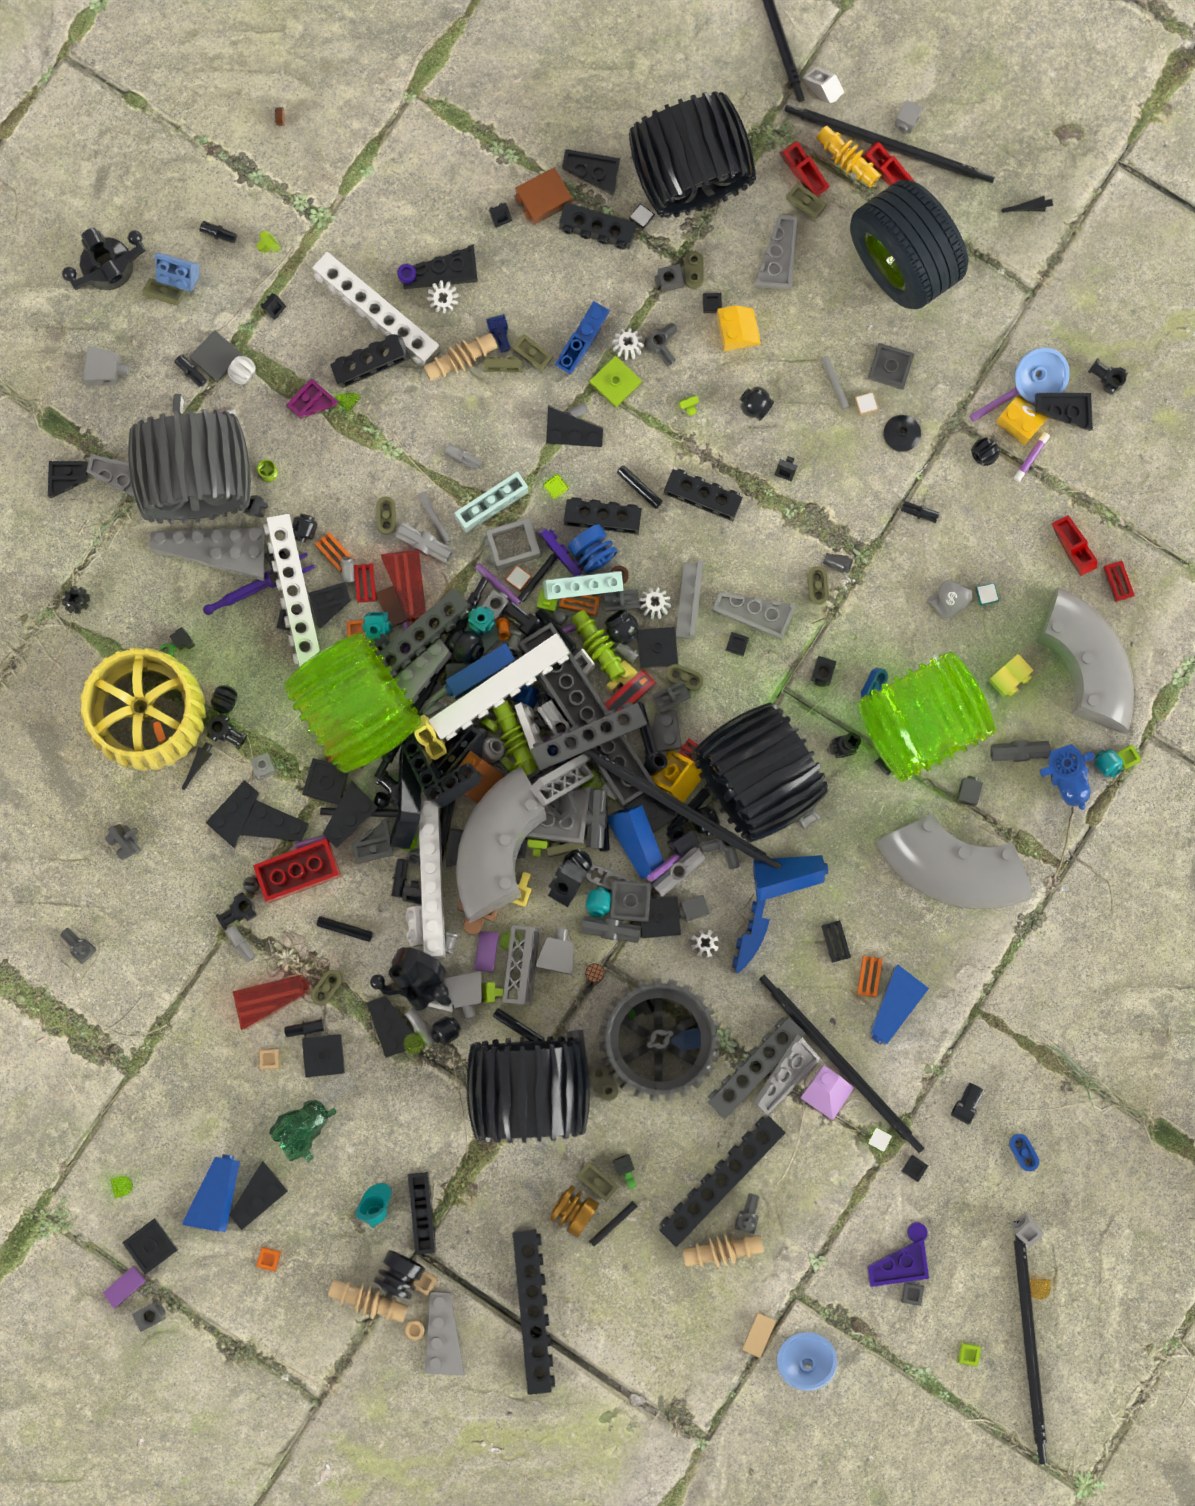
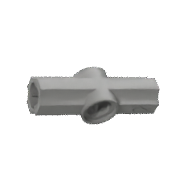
M405 523L398 529L396 538L412 546L420 554L429 555L444 564L451 558L454 550L437 541L431 534L425 531L420 532Z
M551 700L537 708L553 735L557 734L555 730L557 723H561L565 727L562 735L569 733V724L564 720ZM568 738L565 740V745L568 748H574L575 742L573 739Z
M696 847L692 848L651 886L661 897L665 896L706 858ZM674 868H682L684 875L681 877L675 876L673 873Z

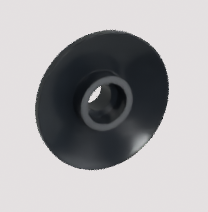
M894 416L884 427V439L887 445L896 451H909L916 447L920 441V426L910 416ZM900 429H905L907 433L902 434Z

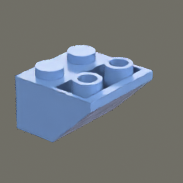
M156 253V281L192 292L200 277L199 263L165 253Z

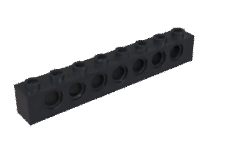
M762 1116L755 1123L757 1127L752 1133L747 1131L741 1138L743 1142L739 1146L735 1144L727 1152L729 1157L725 1161L721 1159L714 1166L716 1170L711 1175L707 1173L701 1179L702 1185L698 1189L694 1187L686 1195L688 1199L685 1203L679 1202L673 1209L675 1213L670 1218L666 1216L659 1223L661 1226L659 1231L675 1247L695 1229L786 1133L770 1116L766 1118ZM760 1131L765 1132L767 1135V1139L763 1143L758 1142L756 1138ZM748 1145L753 1148V1154L750 1157H746L743 1154V1148ZM732 1160H737L740 1163L737 1171H731L729 1168V1163ZM719 1174H723L726 1177L725 1184L721 1186L717 1185L715 1181L716 1176ZM706 1188L711 1189L713 1193L709 1200H705L702 1197V1191ZM691 1203H697L699 1206L696 1214H691L688 1211V1206ZM682 1217L685 1219L683 1228L675 1227L674 1221L676 1218Z
M537 1229L513 1231L528 1395L552 1393V1387H555V1377L550 1375V1367H553L552 1354L548 1355V1346H551V1335L546 1334V1326L550 1325L549 1315L544 1313V1306H548L547 1294L542 1292V1286H545L546 1283L545 1273L541 1274L540 1266L544 1265L543 1253L539 1254L538 1245H542L541 1233H537ZM531 1245L534 1248L533 1255H524L523 1247ZM528 1265L534 1266L536 1269L535 1275H526L525 1267ZM531 1285L536 1286L538 1289V1293L535 1296L527 1294L526 1289ZM531 1306H537L540 1309V1313L537 1316H531L528 1309ZM533 1326H538L541 1328L542 1333L540 1336L535 1337L531 1334L530 1329ZM536 1346L544 1350L543 1355L540 1357H536L532 1353L533 1348ZM537 1367L545 1369L546 1374L543 1377L535 1375L534 1370Z

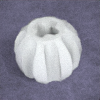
M245 356L236 357L228 368L230 379L237 384H246L255 373L253 361Z
M703 929L698 930L697 932L700 937L692 936L691 940L695 941L696 945H690L692 951L699 949L697 956L701 958L703 952L707 954V958L711 957L710 950L712 949L717 952L719 948L713 944L714 942H719L718 936L712 938L711 934L713 931L709 929L707 935L703 933ZM701 939H703L704 941L707 939L709 940V948H707L706 946H704L703 948L701 947Z

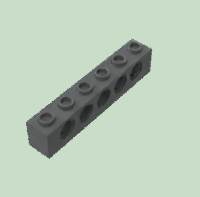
M453 588L367 663L381 680L386 683L390 682L398 675V672L408 667L412 660L427 650L426 648L434 644L438 639H441V636L446 631H451L460 619L468 617L473 608L462 594ZM450 608H454V613L451 616H447V611ZM439 620V626L433 629V623ZM421 633H425L424 639L418 641V636ZM410 645V651L404 653V648ZM395 657V658H396L395 664L392 665V666H390V665H389L390 659H392V658Z
M629 702L622 705V710L620 711L610 710L604 713V717L597 720V717L586 721L587 725L583 727L576 725L568 729L569 733L562 735L560 732L551 736V740L546 743L541 740L533 744L534 748L530 752L539 772L580 755L584 751L596 748L646 726L647 722L639 704ZM621 715L625 716L628 719L627 725H621L618 722V717ZM607 723L610 726V732L604 733L600 728L601 724ZM590 731L593 735L592 740H585L583 732ZM568 738L573 739L575 747L568 748L565 745V740ZM554 746L557 749V755H549L547 748Z
M782 1017L775 1025L777 1029L772 1034L768 1032L762 1038L764 1043L759 1048L755 1046L748 1053L750 1058L746 1062L742 1060L734 1068L736 1073L732 1077L728 1075L721 1082L723 1086L719 1091L715 1088L708 1096L710 1100L707 1103L724 1119L732 1113L780 1062L797 1034L801 1037L806 1034L791 1018L788 1017L785 1020ZM779 1033H784L787 1036V1041L784 1044H780L777 1041ZM766 1047H771L774 1051L771 1058H766L763 1054V1050ZM752 1061H757L760 1064L758 1072L751 1071L750 1064ZM739 1075H743L747 1079V1083L743 1087L739 1086L736 1082ZM727 1089L731 1090L734 1094L733 1099L730 1101H726L723 1098V1092Z

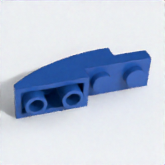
M593 301L575 333L573 332L560 354L555 366L570 375L573 373L602 329L601 326L610 310Z
M766 900L753 901L751 912L754 913L753 920H749L747 928L750 935L742 934V937L737 939L736 949H739L738 957L734 956L732 968H735L734 973L738 974L748 965L764 940L770 919L762 918Z

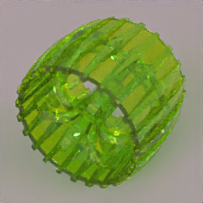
M361 632L341 639L321 650L301 665L284 683L285 691L289 693L287 695L288 699H294L295 701L292 707L294 710L299 709L302 714L299 719L301 721L306 720L310 727L307 729L308 733L313 731L318 738L315 743L324 746L326 749L323 751L324 755H331V763L333 765L338 764L337 769L343 773L365 766L387 754L421 724L420 715L417 714L418 710L411 708L413 705L412 699L407 700L405 697L406 689L401 690L397 684L400 679L398 677L393 678L389 672L392 670L391 666L386 667L382 662L384 656L375 653L377 647L375 645L370 646L371 640L366 638V635Z
M947 652L946 655L941 654L939 655V660L933 657L928 665L922 662L919 664L920 669L914 672L908 669V675L901 679L895 676L894 683L890 685L883 683L881 685L882 690L877 691L874 689L871 691V697L866 694L858 702L864 726L873 746L885 765L900 782L911 780L913 778L912 774L916 777L920 776V770L930 771L931 765L938 763L939 766L942 765V759L948 756L953 759L955 758L954 753L962 750L964 753L968 751V745L972 744L975 747L979 744V739L985 741L997 732L990 707L979 684L955 652Z

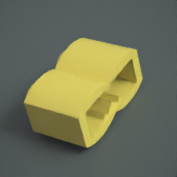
M1017 654L988 681L1003 698L1007 694L1011 697L1018 690L1016 687L1021 682L1025 684L1032 678L1030 674L1034 670Z
M422 715L412 722L415 737L420 744L425 746V750L430 758L437 760L447 753L444 740L439 738L429 723V718Z

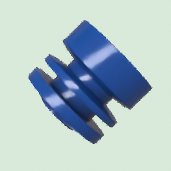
M600 524L583 531L567 546L575 558L583 556L579 564L584 566L583 570L586 574L604 567L618 553L616 547H611L613 545L611 540L603 542L607 534Z

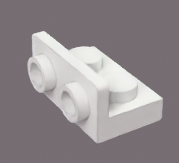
M422 906L407 908L406 921L409 927L407 939L410 942V946L423 945Z

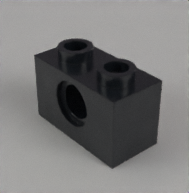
M567 860L565 865H560L555 872L557 878L554 877L548 887L551 890L548 896L568 907L588 871Z

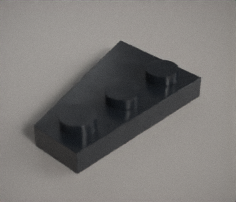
M565 149L562 169L614 196L620 158Z
M1091 393L1035 394L1036 413L1088 431L1093 430Z
M244 780L205 823L235 849L240 833L260 793Z
M351 780L323 834L337 848L379 808Z
M256 800L240 835L302 841L309 823Z
M386 996L367 1002L385 1058L423 1045Z
M264 1161L261 1162L229 1215L241 1230L246 1228L288 1192Z

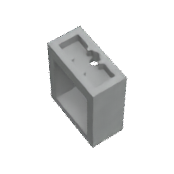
M530 518L486 530L487 537H484L486 547L491 548L492 554L489 557L492 566L496 565L497 570L541 557ZM524 527L531 551L500 560L493 536Z

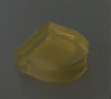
M1030 1279L1031 1295L1037 1299L1047 1298L1050 1294V1279Z

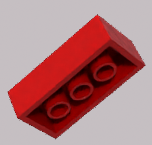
M323 839L253 865L265 902L272 903L342 877L328 839Z

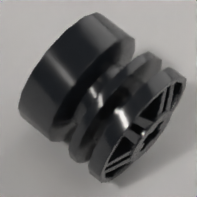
M389 1250L383 1260V1263L389 1267V1270H378V1273L385 1278L375 1276L373 1281L387 1293L410 1300L412 1294L405 1289L408 1288L414 1291L416 1287L409 1282L410 1279L419 1281L426 1268L400 1253Z

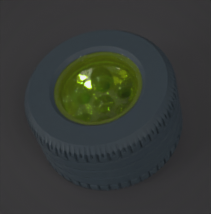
M899 180L853 213L850 222V233L859 257L880 288L900 306L908 309H920L961 281L966 275L969 263L968 253L957 226L935 196L919 183Z

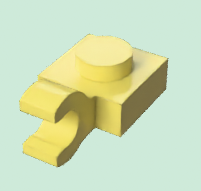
M625 660L620 663L626 671L625 675L616 681H610L606 685V688L611 693L619 684L624 686L638 674Z
M523 872L520 883L517 884L522 897L512 903L526 907L532 891L531 888L527 887L531 874Z

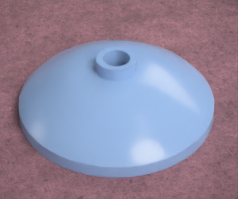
M1046 347L1028 352L1020 360L1015 371L1017 391L1024 399L1031 403H1035V394L1063 393L1069 381V366L1064 356L1058 351ZM1039 370V375L1035 376L1036 371Z
M803 1332L791 1336L782 1344L777 1356V1366L783 1380L793 1388L804 1391L816 1390L826 1385L834 1376L837 1368V1355L834 1347L825 1337L816 1333ZM811 1365V1368L806 1369L805 1366Z

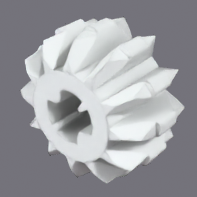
M442 280L439 283L440 287L433 283L435 291L429 289L428 292L434 296L427 297L429 301L434 300L430 307L437 305L436 312H439L440 307H443V313H446V307L448 306L452 311L453 306L450 303L458 304L457 300L452 299L459 297L458 293H452L456 290V287L453 286L449 289L450 282H447L446 287H444ZM441 292H443V294L446 293V294H447V296H446V299H447V300H446V301H443V299H442V301H440V300H439V298H440L439 293H441Z
M622 328L621 334H615L616 339L612 340V344L614 345L613 351L618 352L617 357L620 358L624 355V360H627L628 356H630L634 360L635 354H641L640 349L644 348V344L641 343L643 337L638 336V331L632 333V329L629 328L628 332H625Z
M650 587L648 589L649 594L643 592L642 596L644 598L639 599V602L642 604L640 610H645L643 615L647 616L650 613V619L652 620L655 614H657L658 619H661V613L664 615L668 614L665 608H671V604L667 603L671 599L670 596L664 597L666 595L665 590L659 593V587H656L655 592ZM652 600H654V602L655 600L659 601L657 607L656 605L655 607L651 605Z

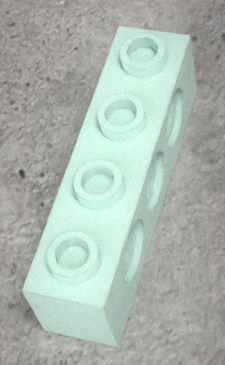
M516 472L456 511L455 518L465 533H468L529 493L528 486L520 474Z
M614 571L543 580L545 599L549 600L623 591L622 572Z

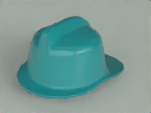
M377 1183L367 1189L355 1211L356 1217L359 1220L365 1221L371 1228H375L388 1215L387 1205L392 1194L388 1184Z

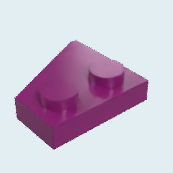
M311 378L286 404V407L298 418L302 419L337 406L339 403Z

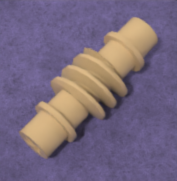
M489 333L481 338L476 336L475 341L469 344L462 340V348L456 343L454 344L455 351L453 348L448 347V354L446 353L445 356L439 359L434 357L433 362L423 366L429 380L433 381L441 376L445 378L446 374L453 370L458 375V367L466 371L465 364L472 368V360L477 363L475 359L481 356L485 358L487 353L498 348L492 334Z
M731 1234V1241L724 1235L722 1243L718 1236L715 1239V1244H713L711 1238H709L710 1244L699 1246V1243H696V1247L683 1249L685 1266L700 1265V1267H703V1264L714 1261L716 1266L720 1267V1260L727 1266L729 1258L734 1265L736 1257L747 1256L749 1259L751 1258L750 1255L764 1253L761 1235L752 1237L743 1235L744 1238L733 1240Z
M334 1279L328 1293L329 1297L340 1300L342 1305L344 1302L356 1305L355 1313L357 1314L362 1308L363 1316H366L371 1311V1319L376 1314L386 1317V1321L393 1319L403 1323L409 1308L408 1305L397 1302L395 1297L393 1300L383 1297L385 1291L379 1296V1288L372 1293V1286L370 1285L365 1291L364 1283L358 1288L352 1286L350 1281L344 1283Z

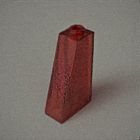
M419 550L381 554L383 564L408 622L413 624L427 612Z
M297 975L232 991L241 1030L253 1027L308 995L307 990L310 989L308 979H304L303 975Z

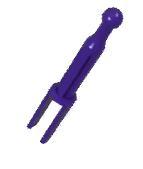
M307 552L300 555L299 560L307 557ZM314 565L302 569V573L304 574L314 569ZM271 569L265 572L264 581L255 580L224 595L221 600L205 605L203 607L204 614L211 615L215 610L235 604L265 588L277 587L276 582L272 583L269 575L275 572Z

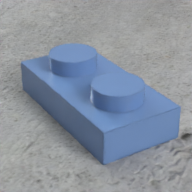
M700 1029L684 1030L671 1038V1042L683 1051L700 1048Z

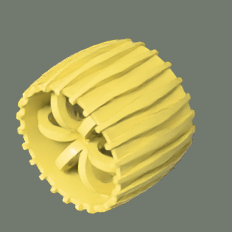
M135 647L130 648V650H120L115 652L116 654L102 659L103 662L96 668L94 667L88 680H85L83 694L80 697L82 704L80 709L81 718L85 722L84 729L89 738H91L92 744L99 751H102L103 755L109 760L117 761L120 766L126 768L133 767V769L139 771H146L148 768L159 770L164 766L176 764L175 762L182 757L185 758L192 747H195L198 743L197 740L204 730L203 720L206 719L204 696L198 681L191 674L190 670L173 656L151 648L141 649ZM142 672L160 673L171 680L160 684L145 694L142 685ZM132 673L134 697L115 687L120 680ZM173 689H178L184 700L185 709L181 723L160 712V706L155 702L159 696ZM109 694H112L128 705L105 717V702ZM126 717L133 718L134 749L119 743L112 736L108 728L120 719ZM155 718L176 731L166 742L158 745L156 748L147 750L143 745V721L150 722Z

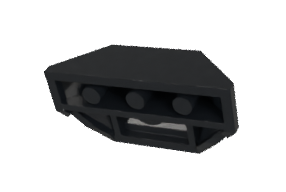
M471 725L467 729L457 732L455 737L445 743L447 753L437 760L431 759L440 778L457 769L470 751L482 758L483 733Z

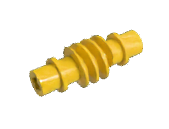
M825 126L818 133L816 139L824 145L825 151L829 150L833 154L831 160H835L836 165L841 164L840 169H846L847 175L853 172L857 176L858 181L862 180L871 188L881 177V174L873 168L874 164L872 162L868 163L861 158L863 150L855 152L858 145L850 148L852 140L846 143L840 138L841 134L839 132L835 133L828 126Z

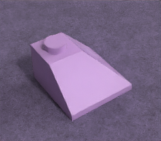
M822 1065L800 1098L833 1120L854 1087L825 1065Z

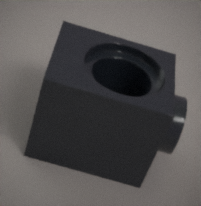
M818 656L810 681H813L814 685L819 687L829 686L837 661ZM825 669L828 672V676L821 677L818 674V670Z
M685 821L666 833L669 839L667 842L668 846L673 852L676 850L680 856L700 844L695 833Z

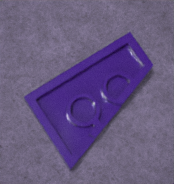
M541 527L536 531L539 537H544L546 545L558 555V559L572 576H580L582 574L579 570L581 568L580 564L575 559H570L567 555L570 552L563 544H558L556 541L558 537L551 529L548 531L546 528Z
M921 1238L867 1265L870 1287L929 1279L924 1239Z

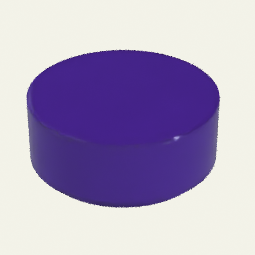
M411 264L401 265L397 271L398 279L404 284L412 283L416 279L415 268Z
M919 1222L910 1224L907 1229V1235L913 1242L921 1238L925 1240L928 1234L925 1225Z

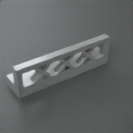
M698 560L697 564L687 562L683 564L676 638L693 640L695 638L703 561Z
M583 753L538 779L530 787V790L543 807L594 777L585 764L591 758ZM579 768L582 770L586 777L578 775ZM566 776L573 778V784L566 782ZM554 783L561 785V791L554 789ZM540 790L549 792L548 799H545Z
M512 925L503 1003L531 1006L540 934L539 928ZM517 930H526L525 939L519 943L516 939ZM520 948L523 952V958L517 962L514 958V952ZM518 968L521 976L518 980L514 981L511 977L512 971ZM514 987L519 992L518 1000L509 999L510 990Z

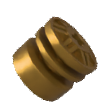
M571 1185L556 1202L549 1220L554 1222L559 1215L562 1218L558 1226L561 1227L565 1221H568L567 1232L578 1238L600 1203L589 1196L583 1202L579 1201L582 1191L579 1190L577 1195L573 1197L571 1194L576 1187Z

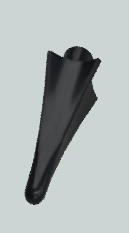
M1044 195L1022 204L1003 208L1001 211L1003 213L1020 211L1046 212L1047 207L1053 206V200H1045Z
M205 742L203 748L198 747L190 771L182 785L183 790L187 788L196 773L212 755L209 751L213 745Z

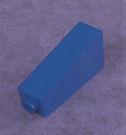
M503 644L446 680L447 686H445L450 697L454 696L455 700H457L515 662L507 644Z
M643 806L621 809L608 815L607 822L640 878H647V875L663 864L664 861Z
M823 855L772 858L782 865L781 869L772 868L763 862L760 863L753 859V875L757 901H763L824 883L825 874H828V864L824 863Z
M895 965L869 1032L873 1035L871 1039L879 1045L882 1043L884 1045L888 1044L929 989L900 965Z
M223 1154L222 1158H214L182 1225L226 1233L240 1161L234 1160V1156Z

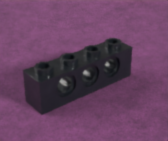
M565 202L559 220V229L566 234L574 233L583 239L591 238L604 245L612 244L618 249L630 250L637 223ZM582 220L584 223L577 225L575 221ZM595 225H599L602 228L600 230H594L592 227ZM613 230H617L619 234L612 235L610 232Z
M391 334L381 342L370 343L369 347L365 349H357L347 357L342 356L335 359V362L331 363L330 366L337 385L342 388L348 387L409 360L410 357L403 338L397 334ZM389 348V353L384 356V351ZM372 356V361L367 364L368 357ZM355 363V369L350 371L351 365Z
M672 469L664 488V495L732 522L734 521L743 498L740 496V493L734 490H724L717 483L709 484L699 476H689L684 470ZM687 483L691 486V489L684 490L681 485ZM705 490L709 495L701 497L699 492ZM723 497L726 503L719 504L716 499Z
M572 497L566 500L564 526L590 528L600 524L605 531L639 535L642 508H638V505L634 504L621 506L617 502L604 504L599 500L592 499L588 502L582 501L581 498ZM582 509H586L589 511V514L581 516L579 512ZM604 511L608 514V517L602 519L598 516V513ZM625 514L627 519L620 521L617 519V515Z
M429 1172L408 1174L415 1255L435 1253L437 1250Z

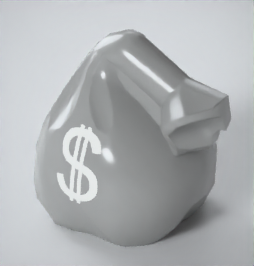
M948 579L941 584L938 594L935 593L933 596H929L927 603L935 607L942 618H950L970 604L972 590Z

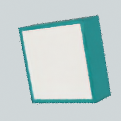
M995 583L975 588L980 606L999 602Z

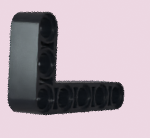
M402 725L397 729L396 737L426 798L435 806L442 808L481 782V773L471 764H463L445 777L440 778L430 756L425 750V746L416 739L414 729L408 725Z
M401 747L399 754L398 814L390 836V847L410 849L420 822L421 786Z

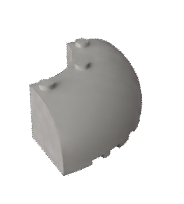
M1057 587L1036 642L1051 649L1066 663L1065 665L1071 678H1073L1075 687L1074 705L1071 714L1126 734L1133 712L1134 685L1129 660L1123 645L1108 622L1093 607L1074 594Z
M521 767L508 773L484 794L468 818L461 836L457 854L456 876L459 897L469 924L522 897L515 876L517 855L525 837L536 826L547 820L544 807L530 790L532 785Z
M934 813L898 829L875 842L883 858L902 879L917 891L941 903L966 909H994L1015 905L1032 897L1027 873L1012 842L995 847H980L967 844L948 833L938 822Z

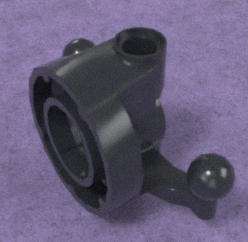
M96 228L87 229L81 235L84 250L80 255V268L83 277L76 280L77 272L72 267H65L62 271V277L71 283L74 290L88 285L100 290L120 288L129 280L133 272V261L139 255L146 252L142 244V234L136 230L128 234V241L132 245H136V247L129 251L121 241L105 237ZM109 253L110 261L102 266L96 262L98 257Z
M402 947L397 950L392 960V967L388 972L394 983L388 986L385 985V978L380 974L373 975L370 979L372 988L379 989L384 995L400 994L406 997L415 1010L418 1011L424 1010L434 1000L443 1005H450L452 1002L448 997V988L441 985L446 975L444 966L431 955L418 949Z

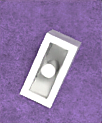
M815 67L802 78L818 98L827 103L835 102L844 93L836 74Z

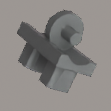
M638 589L604 593L605 612L640 609Z
M683 681L652 695L660 713L691 698Z
M118 824L108 829L109 833L105 840L111 846L117 842L119 843L121 848L116 853L121 860L136 855L141 851L136 844L139 841L135 836L138 833L137 828L130 830L127 825L122 827L121 824Z

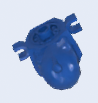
M1072 744L1050 751L1049 766L1039 770L1041 777L1051 774L1052 785H1057L1064 802L1069 806H1079V809H1085L1084 803L1090 798L1091 789L1087 777L1089 771L1084 762L1095 759L1093 752L1082 755Z

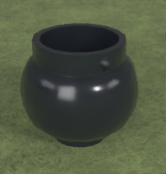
M758 386L752 389L747 388L740 397L742 412L750 418H757L759 421L766 416L774 404V400L770 398L769 393Z
M625 609L614 613L605 621L607 634L615 643L623 642L625 645L637 637L638 622Z
M458 630L450 641L449 650L454 653V656L459 661L472 663L475 660H479L484 653L483 640L473 631Z

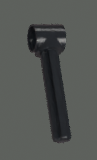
M637 702L647 722L646 726L639 728L647 753L643 766L650 776H655L667 767L668 760L664 754L657 751L645 706L642 702Z

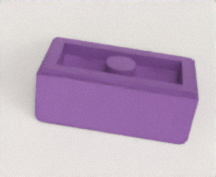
M480 931L474 970L494 972L499 933Z
M133 1266L103 1293L111 1306L116 1308L147 1280Z

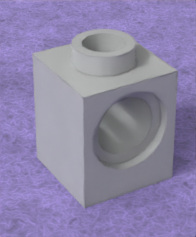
M906 100L896 118L894 126L902 132L911 134L921 116L923 108Z
M493 590L481 607L484 608L486 606L491 609L497 621L509 605L508 596L501 591L497 593ZM499 601L501 606L494 609L491 607V603Z
M269 753L250 759L256 777L259 780L277 774Z
M1026 1211L1016 1222L1011 1224L1016 1236L1028 1247L1043 1235L1040 1225Z

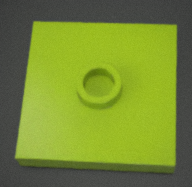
M615 356L589 383L617 408L642 384V380Z

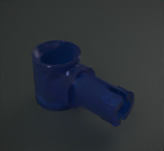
M501 314L487 318L486 322L489 332L496 338L500 353L510 351L511 348L506 335L509 328L505 315Z

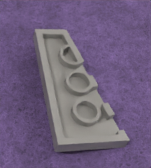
M719 592L712 611L782 640L797 604H785L778 601H767L760 598H748L741 595Z
M797 1034L754 1100L755 1104L766 1115H769L821 1060L800 1035Z

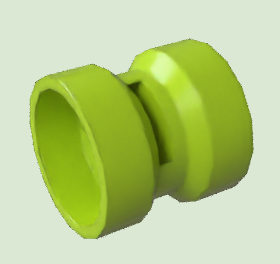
M265 459L257 465V472L264 482L269 483L276 480L278 470L273 461Z

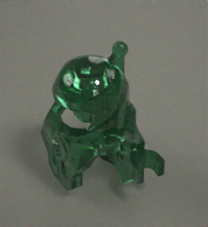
M318 1100L305 1101L303 1108L290 1110L279 1115L276 1123L270 1128L269 1134L275 1142H281L279 1147L290 1162L304 1157L309 1163L314 1158L309 1151L312 1148L313 1140L321 1134V1129L326 1125L328 1119L337 1113V1110L332 1108L328 1111L324 1104Z

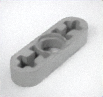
M592 865L590 871L593 872L594 869H597V874L603 876V872L607 873L603 884L599 883L601 878L595 877L591 879V874L589 872L586 874L589 882L612 891V887H609L606 883L607 878L610 876L616 877L619 881L635 882L597 865Z

